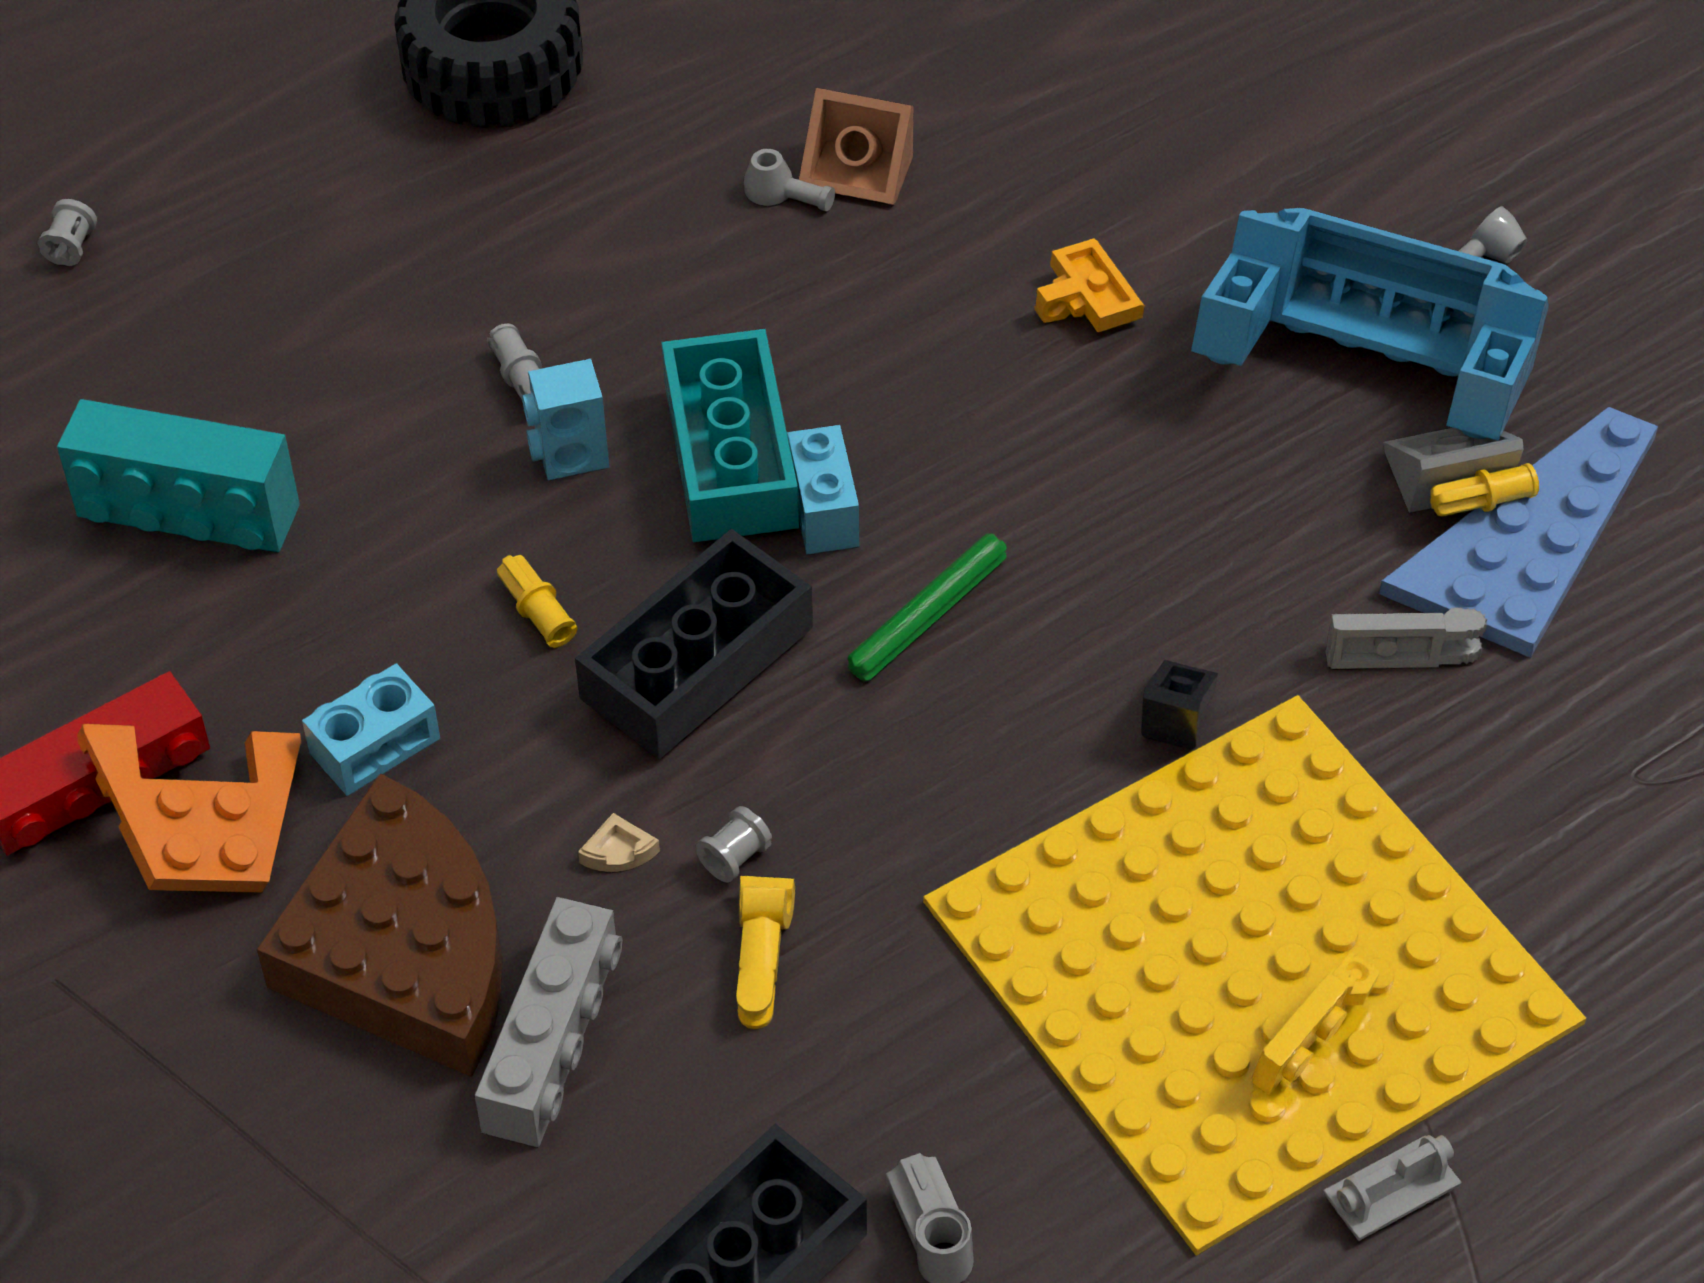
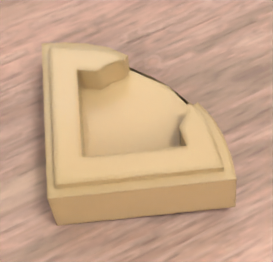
M613 813L578 851L579 863L585 867L605 872L630 870L643 865L660 852L659 840Z

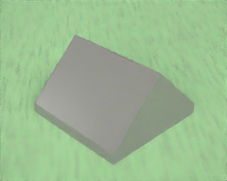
M1456 428L1383 442L1385 455L1409 513L1432 508L1430 505V490L1434 485L1474 477L1476 471L1481 469L1492 473L1518 467L1524 450L1523 439L1506 431L1502 432L1499 441L1490 438H1472Z

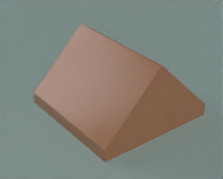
M816 88L799 180L821 187H833L837 194L895 205L913 158V106Z

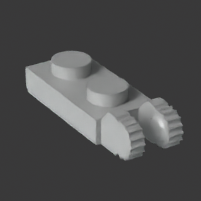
M1451 608L1444 615L1443 613L1332 614L1326 647L1327 664L1331 669L1425 668L1439 667V664L1473 663L1481 655L1482 643H1480V638L1478 639V637L1483 636V633H1485L1487 619L1485 614L1475 610V608Z

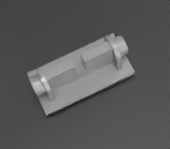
M1427 1135L1324 1189L1323 1194L1357 1240L1360 1241L1461 1186L1462 1182L1447 1162V1160L1454 1157V1151L1450 1142L1443 1135L1437 1138Z

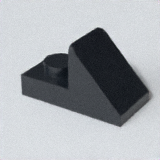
M1164 660L1144 690L1141 724L1142 736L1155 741L1194 749L1198 742L1204 710L1214 695L1219 673Z

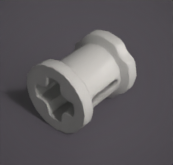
M62 199L54 205L52 209L53 222L49 230L41 234L37 244L40 248V253L47 260L57 265L73 266L78 264L83 255L81 245L85 236L92 233L95 229L97 217L94 211L86 204L73 199Z
M739 806L730 812L729 822L712 837H702L696 843V854L704 867L714 877L728 883L738 876L740 872L739 867L756 851L764 852L771 846L772 835L759 816L750 809Z

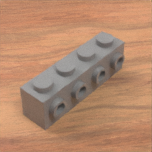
M556 897L475 1094L481 1133L539 1148L549 1121H554L557 1118L563 1100V1086L569 1071L575 1070L579 1063L584 1043L583 1035L588 1022L596 1018L601 1006L603 985L609 970L614 971L620 958L622 936L616 935L613 910Z

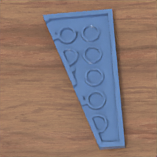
M1611 407L1606 408L1532 465L1536 470L1539 480L1537 496L1496 504L1495 509L1489 512H1484L1480 508L1473 510L1381 581L1379 594L1423 613H1443L1444 615L1451 608H1475V610L1485 614L1487 619L1486 631L1480 637L1531 658L1654 442L1658 426Z

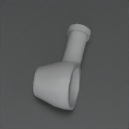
M761 149L755 152L745 172V194L750 201L756 204L772 206L792 198L818 206L820 210L826 212L833 205L835 198V189L833 187H821L794 179L782 155L774 149Z
M1500 206L1484 219L1472 235L1470 241L1459 252L1480 258L1486 256L1508 264L1522 251L1527 243V238L1514 216L1503 206Z

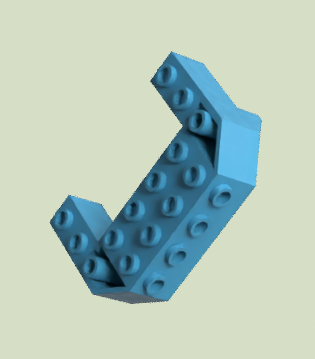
M1305 208L1283 209L1277 213H1257L1255 210L1242 211L1238 218L1232 252L1202 295L1191 351L1206 355L1211 361L1219 364L1233 363L1242 366L1269 321L1284 324L1294 332H1312L1333 338L1337 343L1346 347L1361 346L1378 351L1394 361H1413L1427 365L1443 375L1458 376L1446 426L1459 429L1465 435L1472 438H1490L1499 441L1533 369L1549 303L1548 297L1545 294L1532 288L1516 272L1502 263Z

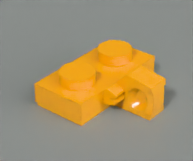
M1093 238L1052 251L1050 266L1058 278L1054 279L1052 284L1037 288L1036 306H1034V310L1043 323L1063 320L1070 314L1073 317H1082L1085 314L1096 331L1101 332L1143 318L1145 305L1097 240Z

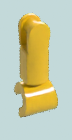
M740 876L739 922L740 927H743L736 998L738 1018L742 1025L750 1029H761L767 1026L773 1017L781 929L789 928L794 910L795 882L791 878Z

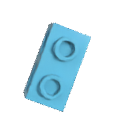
M586 359L528 371L531 393L522 395V403L528 426L535 425V429L526 430L527 441L532 461L542 460L547 480L609 468L603 397L592 360Z
M840 425L787 432L798 485L799 523L806 555L859 547V503Z
M397 663L379 674L367 677L358 687L333 702L319 706L310 716L302 720L309 754L346 796L376 779L380 773L384 774L440 739L435 705Z

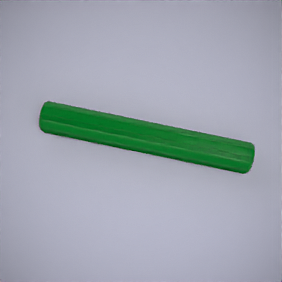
M992 533L982 536L848 655L847 660L849 664L847 668L851 674L856 675L861 681L865 682L871 680L1006 559L1005 551L1007 546L1003 540H999Z

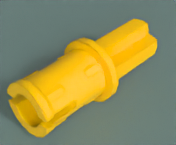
M1530 463L1492 473L1485 469L1476 470L1474 477L1434 485L1430 490V505L1438 516H1447L1478 508L1484 512H1489L1495 509L1496 504L1537 496L1539 480L1536 470Z
M508 555L503 558V564L497 568V576L516 599L518 613L522 617L531 619L550 647L557 648L567 644L576 635L578 626L556 600V589L550 583L543 582L522 555L514 557Z

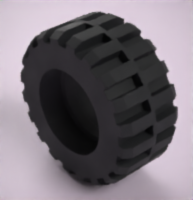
M399 0L397 4L398 10L395 13L394 25L403 80L407 83L408 91L414 99L422 103L424 108L436 116L443 113L445 119L449 122L461 125L463 121L471 122L473 127L487 128V124L500 123V127L514 125V120L521 118L529 121L538 117L543 108L546 107L550 110L563 99L562 94L567 95L577 82V76L582 70L583 48L579 5L576 0ZM485 35L510 36L505 39L491 42L468 41L470 39Z

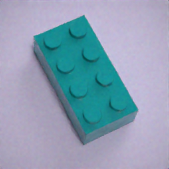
M766 329L661 342L665 390L692 541L700 542L720 539L730 529H733L741 536L798 529V485Z
M80 399L57 445L77 517L87 518L94 522H111L137 527L149 532L161 531L188 536L199 541L211 540L239 545L249 550L262 549L279 553L300 506L285 434Z

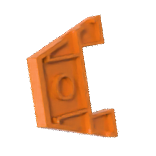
M82 725L77 735L78 744L83 754L89 753L98 771L95 779L103 796L110 797L121 819L119 829L149 890L263 892L270 880L301 744L300 733L251 731L245 741L250 783L142 779L140 777L134 726Z

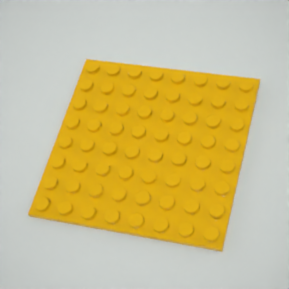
M1299 695L923 896V903L1196 1256L1583 1026L1586 1022V1017ZM1350 951L1356 953V956L1373 968H1377L1380 974L1364 1004L1345 1006L1344 1011L1347 1012V1015L1338 1030L1327 1042L1319 1037L1308 1049L1313 1053V1056L1293 1083L1283 1078L1270 1095L1252 1083L1253 1080L1251 1078L1262 1050L1329 971L1332 973Z

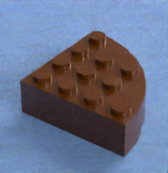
M380 773L257 948L267 988L472 1077L492 1038L498 1015L497 1005L501 993L503 958L489 883L473 849L452 822L417 792Z

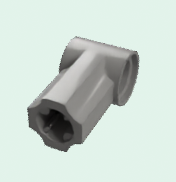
M919 1153L901 1159L893 1170L886 1173V1183L916 1250L919 1272L930 1283H960L971 1273L974 1263L970 1220L963 1211L959 1210L936 1157H926ZM940 1243H951L955 1245L948 1249H938L934 1247L935 1245Z

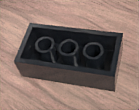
M730 529L575 657L579 699L656 758L660 759L813 628L812 586L733 529Z
M775 1123L603 1283H818L867 1236V1199Z

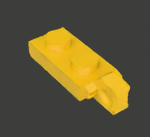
M1350 951L1332 973L1329 971L1262 1050L1251 1078L1253 1080L1252 1083L1268 1095L1272 1093L1283 1078L1293 1083L1313 1056V1053L1308 1050L1318 1037L1327 1042L1335 1034L1347 1015V1012L1344 1011L1345 1006L1364 1004L1376 983L1380 971L1356 956V953Z

